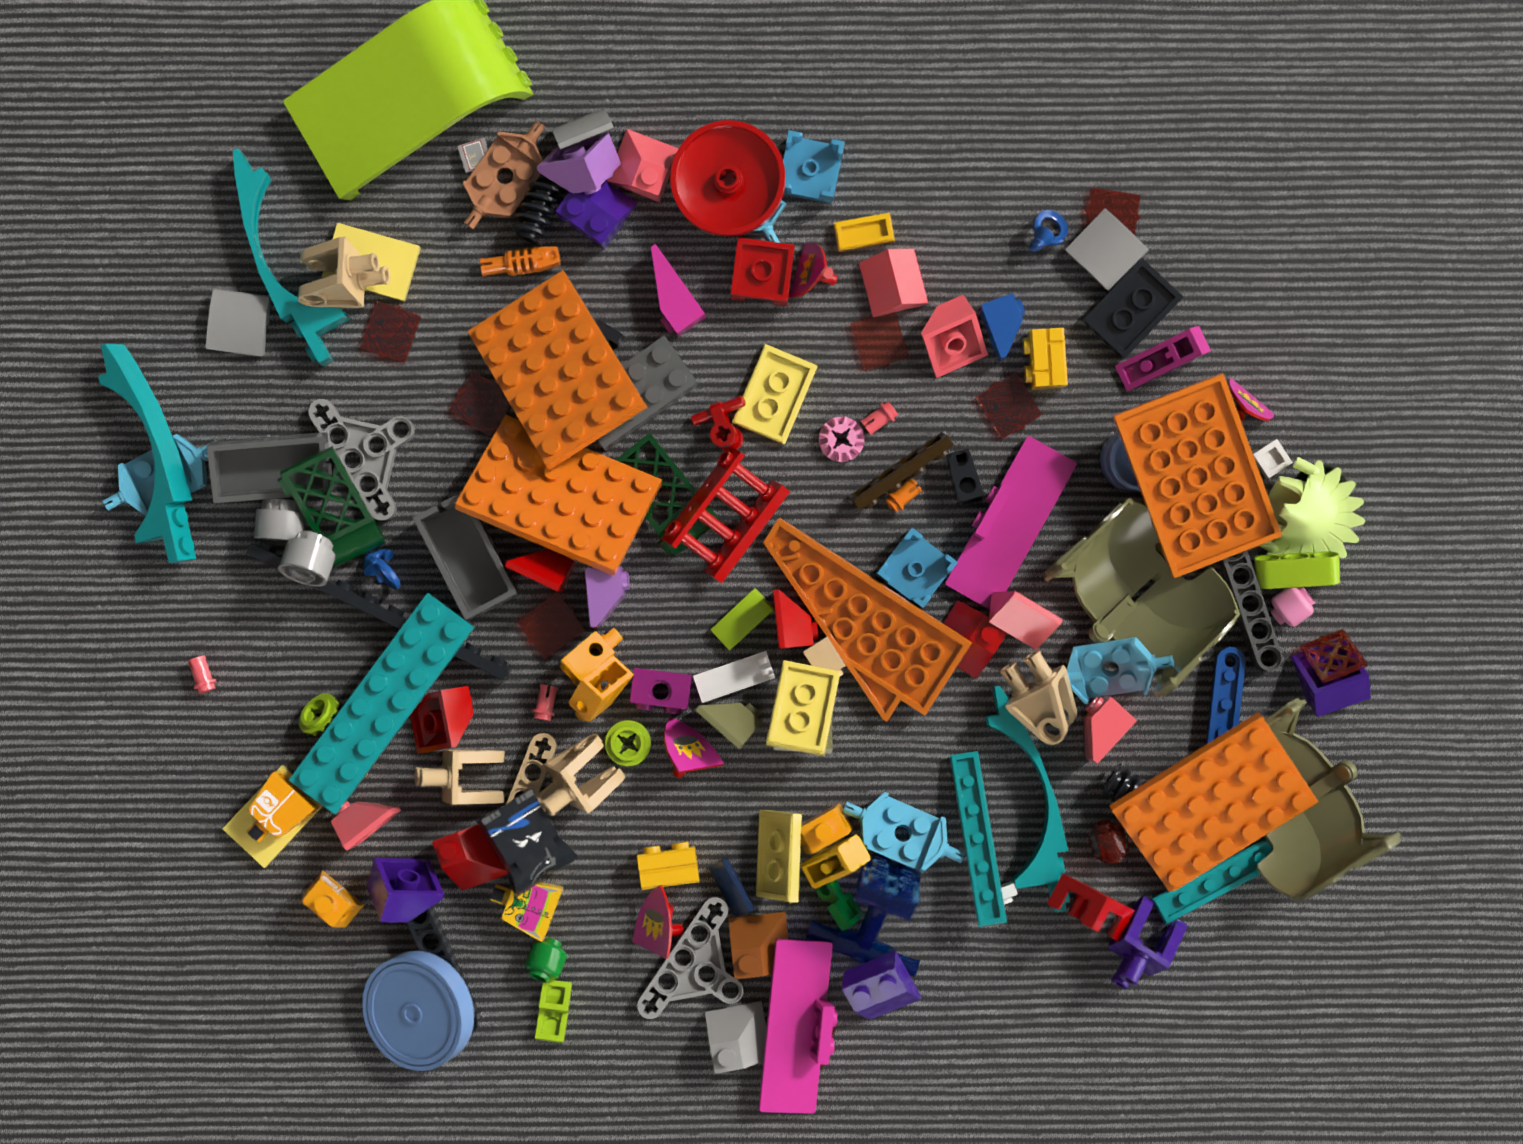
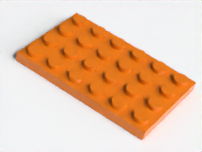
M564 270L467 331L549 469L557 466L648 408Z
M1224 373L1217 374L1113 415L1118 433L1173 578L1282 537Z
M505 415L457 499L455 509L615 576L661 487L662 479L587 448H583L557 466L549 469L520 420Z
M1257 712L1112 803L1110 808L1170 892L1181 888L1319 801L1260 712Z

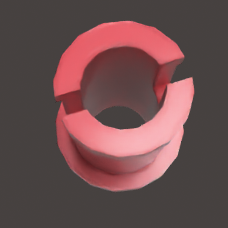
M889 401L885 404L880 403V408L861 420V423L870 435H873L875 431L890 420L895 421L894 418L898 413Z
M205 655L187 661L196 683L194 689H198L199 694L216 689L214 685L216 679H212Z
M540 684L536 709H532V712L535 713V719L550 722L551 717L555 716V713L552 712L558 687L551 686L549 696L546 697L548 685Z

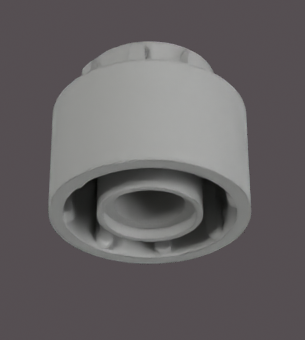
M275 498L264 499L262 501V509H256L254 538L287 542L289 539L295 538L297 533L305 531L306 518L296 501Z
M301 531L297 533L295 538L287 541L278 569L284 576L295 582L309 586H324L327 584L336 557L332 551L333 545L328 538L320 534Z

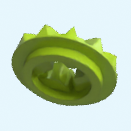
M323 693L314 697L306 704L299 718V727L305 734L317 736L320 731L325 732L327 726L331 724L333 718L338 714L337 709L340 704L336 701L335 697L331 694Z
M632 720L618 722L611 727L606 735L605 748L607 754L619 765H637L649 754L651 748L650 734L638 722ZM636 733L633 743L639 751L628 748L621 754L623 742L620 741L621 739L618 735L629 738Z

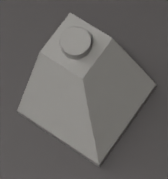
M762 1001L705 1011L715 1074L744 1069L763 1062L767 1027Z

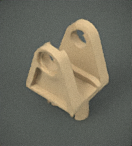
M345 236L305 248L301 251L300 260L301 263L307 265L306 269L313 271H335L334 275L299 287L298 301L303 305L310 307L363 308L364 293L367 286L388 285L390 283L389 269L387 266L379 267V259L376 253L360 255Z
M1036 650L1035 654L1032 652L1023 659L1035 679L1027 682L1016 662H1012L1000 670V673L1013 691L1012 697L1005 707L1042 742L1055 745L1064 739L1068 726L1076 719L1077 708L1064 664L1051 670L1041 655L1040 650ZM1063 709H1065L1069 714V718L1067 720L1065 718ZM1050 723L1052 726L1059 728L1060 734L1054 736L1048 733L1045 724Z
M598 734L585 737L543 764L552 777V783L535 796L544 811H547L551 816H554L556 812L568 803L589 814L625 779L622 770L616 769L613 766L578 788L575 785L576 777L574 774L604 746Z
M443 750V760L440 768H415V785H420V787L441 786L442 802L449 804L504 803L503 791L462 790V786L458 785V769H462V763H503L505 751Z

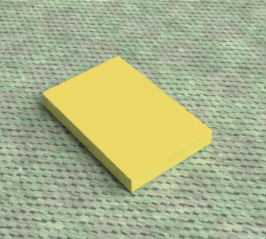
M337 223L333 239L345 236L360 255L376 253L379 259V267L387 266L389 269L390 283L388 285L367 286L365 291L405 302L421 247ZM323 271L322 278L334 275L335 271Z
M765 344L743 395L746 405L737 409L732 424L785 445L817 365Z
M784 660L766 745L824 756L840 671Z
M284 765L277 770L281 771L289 779L293 775ZM263 786L226 824L223 830L263 868H266L323 807V805L308 794L306 795L320 808L283 837L276 838L269 832L261 842H257L247 833V830L257 820L249 813L248 809Z
M760 810L756 882L757 897L785 902H798L802 814Z

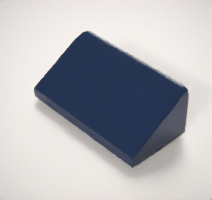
M724 857L710 865L709 870L734 916H740L753 911L754 904L730 860Z

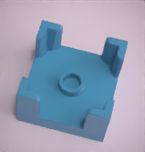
M789 130L783 159L786 172L784 194L833 204L845 141L831 139L829 144L802 138L803 133Z
M911 528L876 575L917 607L923 609L933 593L958 562L948 554H943L923 539L922 534Z

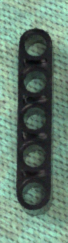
M432 906L426 910L427 919L424 922H419L414 918L406 923L418 950L434 954L448 962L465 982L474 1009L473 1033L481 1023V1014L436 911ZM427 934H434L438 938L439 944L437 948H430L426 945L425 936Z

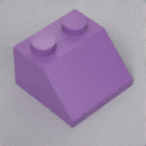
M605 133L562 150L557 146L537 166V170L573 194L580 192L592 194L600 190L602 183L613 176V172L619 167L621 162L609 133Z
M619 566L615 576L596 568L585 569L590 627L600 628L626 597L625 590H630L629 573L627 571L623 572L621 566Z

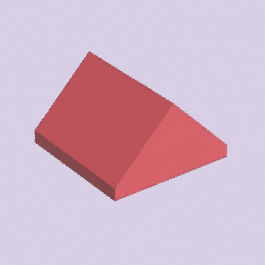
M887 249L859 262L873 318L928 304L914 249Z
M1016 591L993 592L991 596L989 622L1035 650L1063 621V619Z

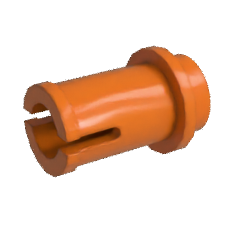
M909 478L893 494L888 493V498L885 502L893 512L903 511L904 506L921 493L922 489L920 486H915L918 483L913 478Z

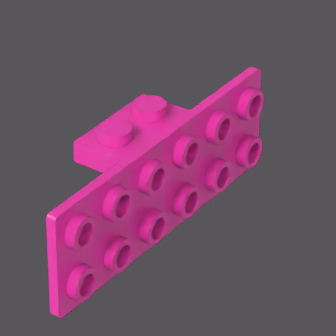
M1028 436L998 488L993 486L987 496L986 501L989 505L984 513L979 511L973 521L972 526L975 527V530L957 560L958 563L947 578L945 585L990 610L993 592L1007 591L1077 463Z
M776 939L759 1098V1110L761 1112L810 1114L816 1112L820 1064L829 1065L830 1055L834 1053L832 1028L837 1024V1011L827 1000L833 946L829 941Z

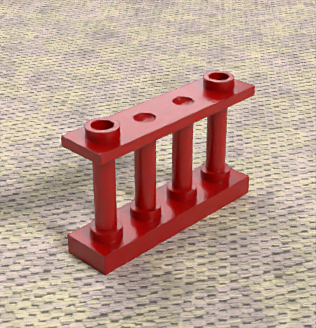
M732 447L720 455L717 460V466L678 518L667 526L665 535L662 538L674 548L681 542L707 562V567L704 571L721 584L790 493L787 488L774 480L765 484L743 467L740 462L745 455ZM732 472L759 493V497L752 506H746L722 487ZM714 496L741 515V521L735 529H729L705 510ZM697 519L724 539V544L718 552L713 553L688 533Z

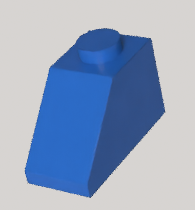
M1013 293L984 303L978 309L998 362L1006 358L1023 321L1022 315H1025L1021 300L1015 299Z

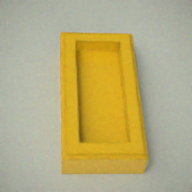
M890 213L834 222L833 224L838 252L895 241Z

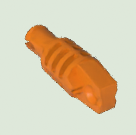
M532 247L521 250L516 249L514 251L510 250L505 253V256L480 258V264H482L480 267L483 277L501 273L516 276L533 272L538 273L559 267L561 261L557 247Z

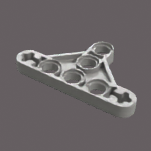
M325 399L315 400L309 407V416L319 433L328 432L329 447H334L371 515L379 521L391 520L397 512V506L387 489L397 449L409 442L415 434L413 423L409 419L399 416L382 426L343 418L331 402ZM318 407H329V410L326 412L328 418L332 422L337 419L338 422L330 424L323 430L322 427L328 424L322 417H316V414L319 413ZM399 422H405L409 427L408 434L403 438L396 437L393 432L394 426ZM337 428L342 429L345 432L344 441L340 444H333L330 440L331 432ZM375 437L382 438L385 443L384 449L379 453H373L369 448L370 441ZM351 452H356L360 456V464L355 468H348L345 463L346 456ZM366 476L373 477L376 482L375 488L371 492H363L360 487L361 480ZM381 490L383 495H379V499L384 504H390L387 508V515L377 514L376 510L379 509V505L374 499L370 503L368 501V498L376 496Z
M712 896L704 902L670 952L669 959L663 962L637 1003V1009L642 1017L654 1019L662 1013L669 1001L706 994H713L727 1004H734L741 999L743 985L739 979H734V975L726 970L718 930L728 914V904L723 898ZM719 902L722 904L721 911L723 914L721 916L716 914L713 917L711 923L716 925L712 928L706 921L700 920L699 917L703 915L707 918L711 911L708 905L710 903L715 905ZM697 925L704 926L707 929L708 935L703 941H695L691 936V930ZM685 949L690 952L691 961L687 965H680L676 962L675 953L678 950ZM703 966H710L715 971V977L709 982L699 978L698 972ZM664 973L671 974L675 979V984L670 989H664L659 985L658 979ZM733 982L738 986L739 992L735 997L728 998L723 994L722 988L725 983ZM652 987L660 994L667 996L665 1000L659 996L655 1004L658 1008L656 1011L651 1009L649 1012H646L644 1010L646 1005L643 1001L645 999L650 1001L655 995L654 991H650Z

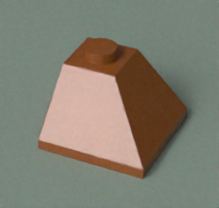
M786 912L728 918L734 979L761 977L772 974L776 939H789Z

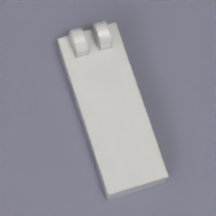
M764 651L694 675L693 678L701 702L704 703L774 679L775 676L767 652Z

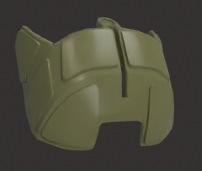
M1128 498L1124 503L1118 504L1088 537H1084L1045 571L1047 576L1044 579L1048 582L1053 578L1072 577L1075 594L1082 608L1094 622L1088 631L1089 637L1094 643L1136 637L1152 655L1155 654V658L1172 655L1174 668L1157 669L1156 671L1157 686L1153 694L1156 697L1160 695L1164 697L1173 691L1202 660L1201 656L1222 639L1235 624L1240 612L1229 586L1215 569L1208 568L1192 580H1187L1183 576L1177 578L1171 576L1165 557L1157 550L1158 538L1145 504ZM1152 579L1155 583L1133 601L1131 597Z
M1296 698L1265 721L1319 802L1264 836L1272 850L1269 855L1256 865V868L1273 889L1300 902L1306 897L1310 898L1335 883L1350 869L1356 870L1400 843L1399 838L1401 834L1399 832L1390 835L1365 833L1362 813L1356 799L1347 786L1348 783L1357 777L1355 765L1348 760H1343L1333 766L1326 756L1309 740L1294 733L1300 710L1307 703L1305 699L1299 700V698Z

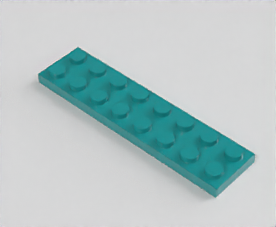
M427 593L289 781L333 814H338L475 627Z

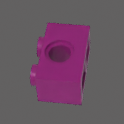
M634 668L630 702L636 703V709L653 711V705L665 707L664 712L681 714L682 709H688L692 675ZM658 683H664L669 689V694L664 700H659L653 695V688Z

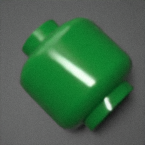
M546 937L545 941L534 942L525 960V967L529 971L528 975L544 983H549L550 980L559 978L567 960V954L561 948L562 943Z

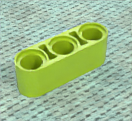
M1339 553L1271 554L1260 555L1254 558L1255 575L1261 589L1329 586L1340 583Z

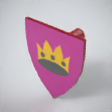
M804 243L789 294L790 298L804 296L818 281L832 286L836 284L837 275L833 273L830 267H827L824 250L819 244Z
M1232 378L1228 380L1230 393L1239 404L1236 409L1241 421L1245 419L1247 413L1263 421H1270L1274 417L1272 411Z
M669 718L664 728L663 740L668 757L675 768L673 775L676 778H682L689 771L724 765V762L710 742L699 732L675 718Z
M659 885L650 892L643 902L637 916L632 942L665 959H669L671 937L681 936L684 929L681 924H672L674 905L668 903L662 885Z

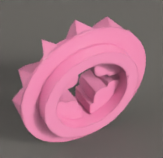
M845 416L835 417L823 425L819 434V445L824 455L836 462H847L857 457L864 445V433L855 420ZM849 429L847 440L852 447L841 444L834 449L833 447L837 439L832 431L842 434Z

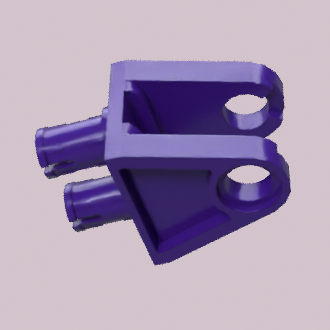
M1141 896L1132 907L1135 911L1120 940L1117 941L1112 938L1107 946L1108 949L1119 955L1122 959L1116 973L1111 978V982L1125 990L1129 987V984L1136 986L1143 972L1152 976L1168 969L1187 929V924L1177 919L1175 922L1172 921L1153 951L1142 945V941L1138 937L1153 906V902L1145 896Z

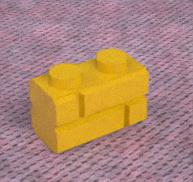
M1064 328L1029 330L1027 337L1023 338L1022 341L1023 354L1029 356V366L1024 367L1025 383H1030L1031 390L1065 388L1068 382Z
M854 835L817 852L811 858L801 863V868L811 886L816 889L854 872L860 866L870 861V855L860 837Z
M687 841L671 844L672 849L661 851L659 845L644 847L643 853L637 855L642 890L657 888L659 885L667 887L699 882L700 877L695 846H689Z

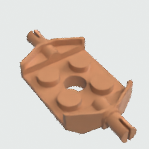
M536 120L528 133L524 135L498 132V137L469 178L463 181V185L474 204L472 212L464 221L471 229L474 230L482 216L511 218L524 200L525 193L531 190L529 183L532 181L536 182L541 176L537 166L543 161V158L536 146V140L546 128L543 124ZM508 169L513 173V180L510 183L502 184L497 180V175L501 170Z

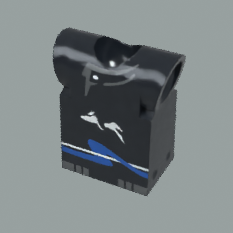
M532 789L522 793L477 821L502 865L506 868L512 891L516 897L537 885L545 871H559L578 859L577 854L559 837Z

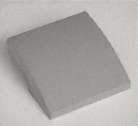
M605 108L556 127L552 131L560 150L611 130L614 127Z
M1106 208L1065 249L1108 292L1149 251Z
M213 289L208 317L206 349L263 356L265 354L266 326L270 321L271 297Z

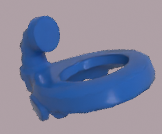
M1044 210L1034 218V239L1030 242V250L1036 252L1043 246H1057L1064 242L1063 240L1068 233V225L1059 213L1052 210ZM1043 219H1050L1057 224L1059 228L1058 236L1054 237L1051 230L1041 227Z
M379 549L365 556L362 570L366 576H376L380 583H385L393 590H397L401 586L398 576L385 562L391 560L394 556V552L391 549Z

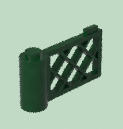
M649 433L618 457L616 461L632 463L635 469H638L639 464L654 466L653 476L655 477L658 474V466L670 467L674 471L673 483H661V487L672 488L670 503L654 502L653 500L649 513L647 512L645 516L658 535L663 538L667 526L673 520H676L687 506V504H674L676 488L688 489L693 496L697 490L651 433ZM650 442L656 449L655 461L639 460L640 449ZM636 453L635 459H629ZM660 455L666 461V463L659 462ZM677 476L683 484H677ZM708 505L705 510L721 521ZM654 506L670 507L669 517L661 525H658L652 518ZM679 508V510L673 514V509ZM697 519L688 533L697 540L711 528ZM663 539L657 542L667 555L673 552L677 556L687 548L681 542L676 548Z
M333 446L280 471L281 478L278 479V483L285 495L292 494L313 532L331 541L333 545L332 551L336 555L333 568L386 543L378 523L369 512ZM331 456L335 463L333 473L329 474L318 471L319 462ZM299 471L310 474L306 487L294 484L290 476ZM338 471L340 472L342 477L336 476ZM314 476L330 480L326 493L310 488ZM334 481L348 486L346 498L330 494ZM298 491L304 493L303 497H301ZM308 494L324 498L320 510L311 509L306 506L305 502ZM351 495H353L355 501L350 500ZM328 500L343 503L339 516L324 512ZM348 505L360 508L364 515L355 520L344 518ZM325 518L336 521L335 529L323 535L319 528L321 519Z

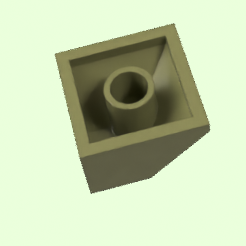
M742 703L700 705L696 709L703 718L738 749L762 723L758 718L762 713L750 703L746 706Z

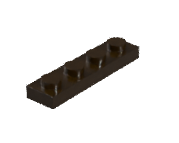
M940 432L848 496L849 499L859 510L863 507L868 509L874 506L879 501V496L885 492L891 493L897 490L902 485V480L910 475L914 477L923 472L926 468L925 465L931 460L937 461L949 453L948 449L954 445L948 435Z

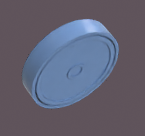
M409 951L399 954L378 966L370 975L365 985L362 1008L367 1030L378 1049L397 1065L415 1071L431 1070L454 1058L467 1045L474 1025L472 999L461 976L442 958L424 951Z

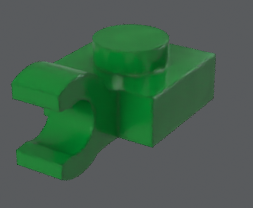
M837 880L816 889L821 899L831 903L827 909L842 932L865 916L849 891L845 894L843 893Z

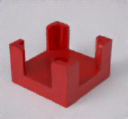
M738 237L731 300L745 301V298L773 301V305L787 307L795 245Z
M1062 873L1047 904L1059 910L1069 890L1075 892L1077 896L1068 914L1079 919L1082 924L1097 932L1103 925L1109 911L1117 914L1107 935L1119 941L1135 910Z

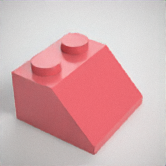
M1107 696L1095 697L1086 706L1085 710L1088 713L1083 717L1085 758L1089 762L1097 764L1137 721L1112 697Z

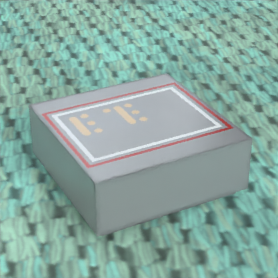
M485 138L457 146L467 175L473 172L488 151Z

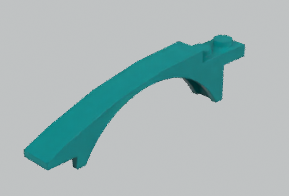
M237 148L233 150L235 180L244 228L259 274L280 318L286 323L293 319L295 320L291 325L299 338L304 336L309 346L305 347V350L312 362L318 361L322 366H326L334 360L320 336L350 319L341 308L310 307L301 304L298 301V297L288 292L270 271L260 246L258 221L263 197L272 180L262 167L253 171L245 155Z
M102 344L101 349L107 373L98 376L101 385L120 394L134 408L146 428L153 450L155 465L154 490L146 517L134 534L136 543H145L163 539L169 563L196 559L194 542L191 537L188 516L184 503L192 501L179 451L162 409L124 344Z
M992 686L996 715L985 716L986 725L1004 733L1024 750L1038 772L1045 798V819L1040 840L1027 863L1012 877V882L1016 889L1047 884L1049 897H1051L1061 874H1065L1063 858L1058 857L1057 853L1068 851L1057 800L1039 752L1025 726L1005 707L1009 698L1001 686ZM1069 892L1059 910L1051 907L1054 912L1066 911L1065 903L1070 902Z

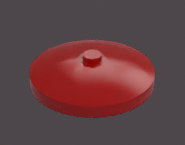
M721 120L700 127L683 141L672 162L670 180L676 204L689 222L704 232L729 237L754 231L773 216L784 195L786 172L782 156L768 135L757 127L745 122Z

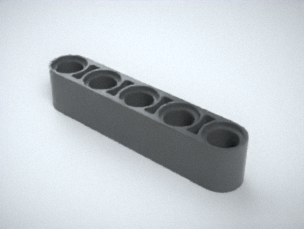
M1246 550L1233 557L1220 560L1218 564L1223 579L1229 586L1240 612L1237 621L1251 663L1257 670L1274 671L1282 663V653L1248 551ZM1236 569H1241L1245 573V581L1242 584H1237L1233 579V573ZM1246 596H1250L1254 600V608L1250 612L1246 611L1242 606V601ZM1255 623H1259L1263 627L1264 632L1259 639L1253 637L1251 632L1252 626ZM1265 650L1269 651L1273 658L1272 663L1268 666L1263 665L1260 658Z

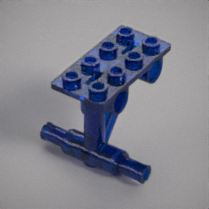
M877 853L869 854L870 861L862 866L856 884L858 889L854 901L868 905L859 932L856 933L848 929L842 932L839 927L833 929L812 920L806 934V938L831 942L833 952L844 954L863 963L897 950L891 945L877 941L886 915L889 913L911 921L915 909L918 907L920 897V873L903 864L892 863L889 861V858ZM898 953L909 975L914 978L920 960Z

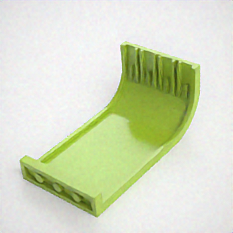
M483 0L429 1L402 16L283 100L339 199H354L360 195L358 189L475 110L504 98L526 100L534 95L529 87L532 85L529 77L524 71H520L516 65L517 57L509 46H505L501 39L503 33L495 22H491L487 15L489 9Z

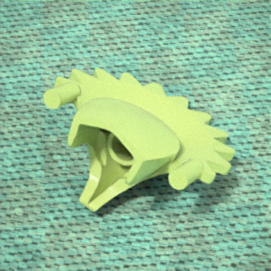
M1297 457L1292 467L1309 476L1306 482L1290 477H1278L1268 494V498L1282 537L1261 544L1259 547L1267 550V555L1332 551L1339 553V557L1345 558L1347 552L1343 542L1357 543L1359 538L1351 528L1365 523L1363 517L1353 513V511L1364 504V500L1358 497H1349L1356 484L1354 481L1339 483L1341 476L1340 468L1336 467L1325 474L1321 460H1317L1315 464H1312Z

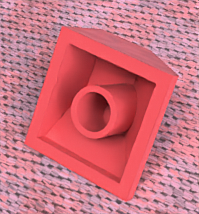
M627 129L617 153L621 164L613 172V176L607 179V182L660 202L671 175L672 162L679 148Z
M964 295L936 307L921 332L936 378L988 356L976 313Z
M347 801L339 813L336 814L337 816L331 820V823L343 847L349 850L362 843L402 810L399 806L367 802H355L350 805Z

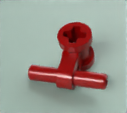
M738 396L724 403L719 401L711 404L709 409L691 416L692 424L698 426L713 419L715 425L710 432L712 442L724 451L729 450L730 447L738 450L742 446L743 435L739 429L730 424L727 413L744 407L746 401L743 396Z

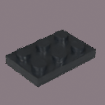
M1142 258L1082 321L1124 360L1179 303L1183 296Z

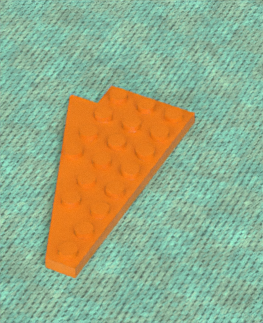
M778 518L764 540V545L825 635L829 638L881 718L887 722L901 701L925 716L972 642L785 520Z

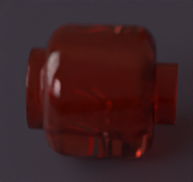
M1110 819L1095 823V828L1088 835L1094 857L1099 861H1104V864H1115L1126 858L1125 854L1130 849V844L1122 824L1111 822Z

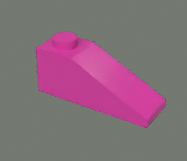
M654 244L651 247L660 310L663 316L660 322L669 334L674 331L677 337H679L705 319L706 316L660 249Z
M1196 326L1161 342L1115 367L1126 390L1130 391L1211 352L1200 327Z

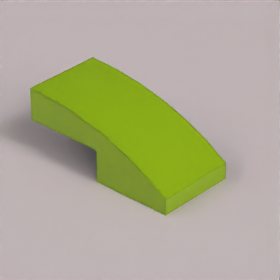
M755 588L710 630L730 651L775 608Z
M550 980L549 983L543 982L535 1040L564 1044L572 989L571 982Z

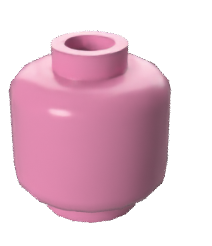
M1304 587L1284 588L1271 600L1274 609L1270 612L1280 625L1286 622L1289 626L1295 627L1314 612L1312 605L1315 604V601Z

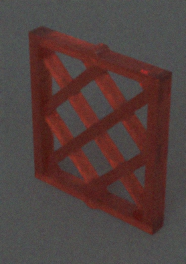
M1344 629L1326 636H1320L1318 639L1300 645V650L1323 683L1367 667L1366 660ZM1340 637L1337 643L1329 642L1332 639ZM1343 640H1345L1348 645H1343ZM1321 644L1319 650L1310 649L1311 647ZM1325 646L1335 647L1332 653L1323 651ZM1339 648L1349 650L1347 655H1338ZM1309 653L1316 654L1314 660ZM1352 653H1354L1358 659L1352 658ZM1320 656L1330 657L1328 663L1319 662ZM1334 659L1344 660L1342 666L1332 665ZM1348 662L1358 663L1346 668ZM1318 666L1325 667L1323 673ZM1329 669L1338 670L1337 672L1327 675Z

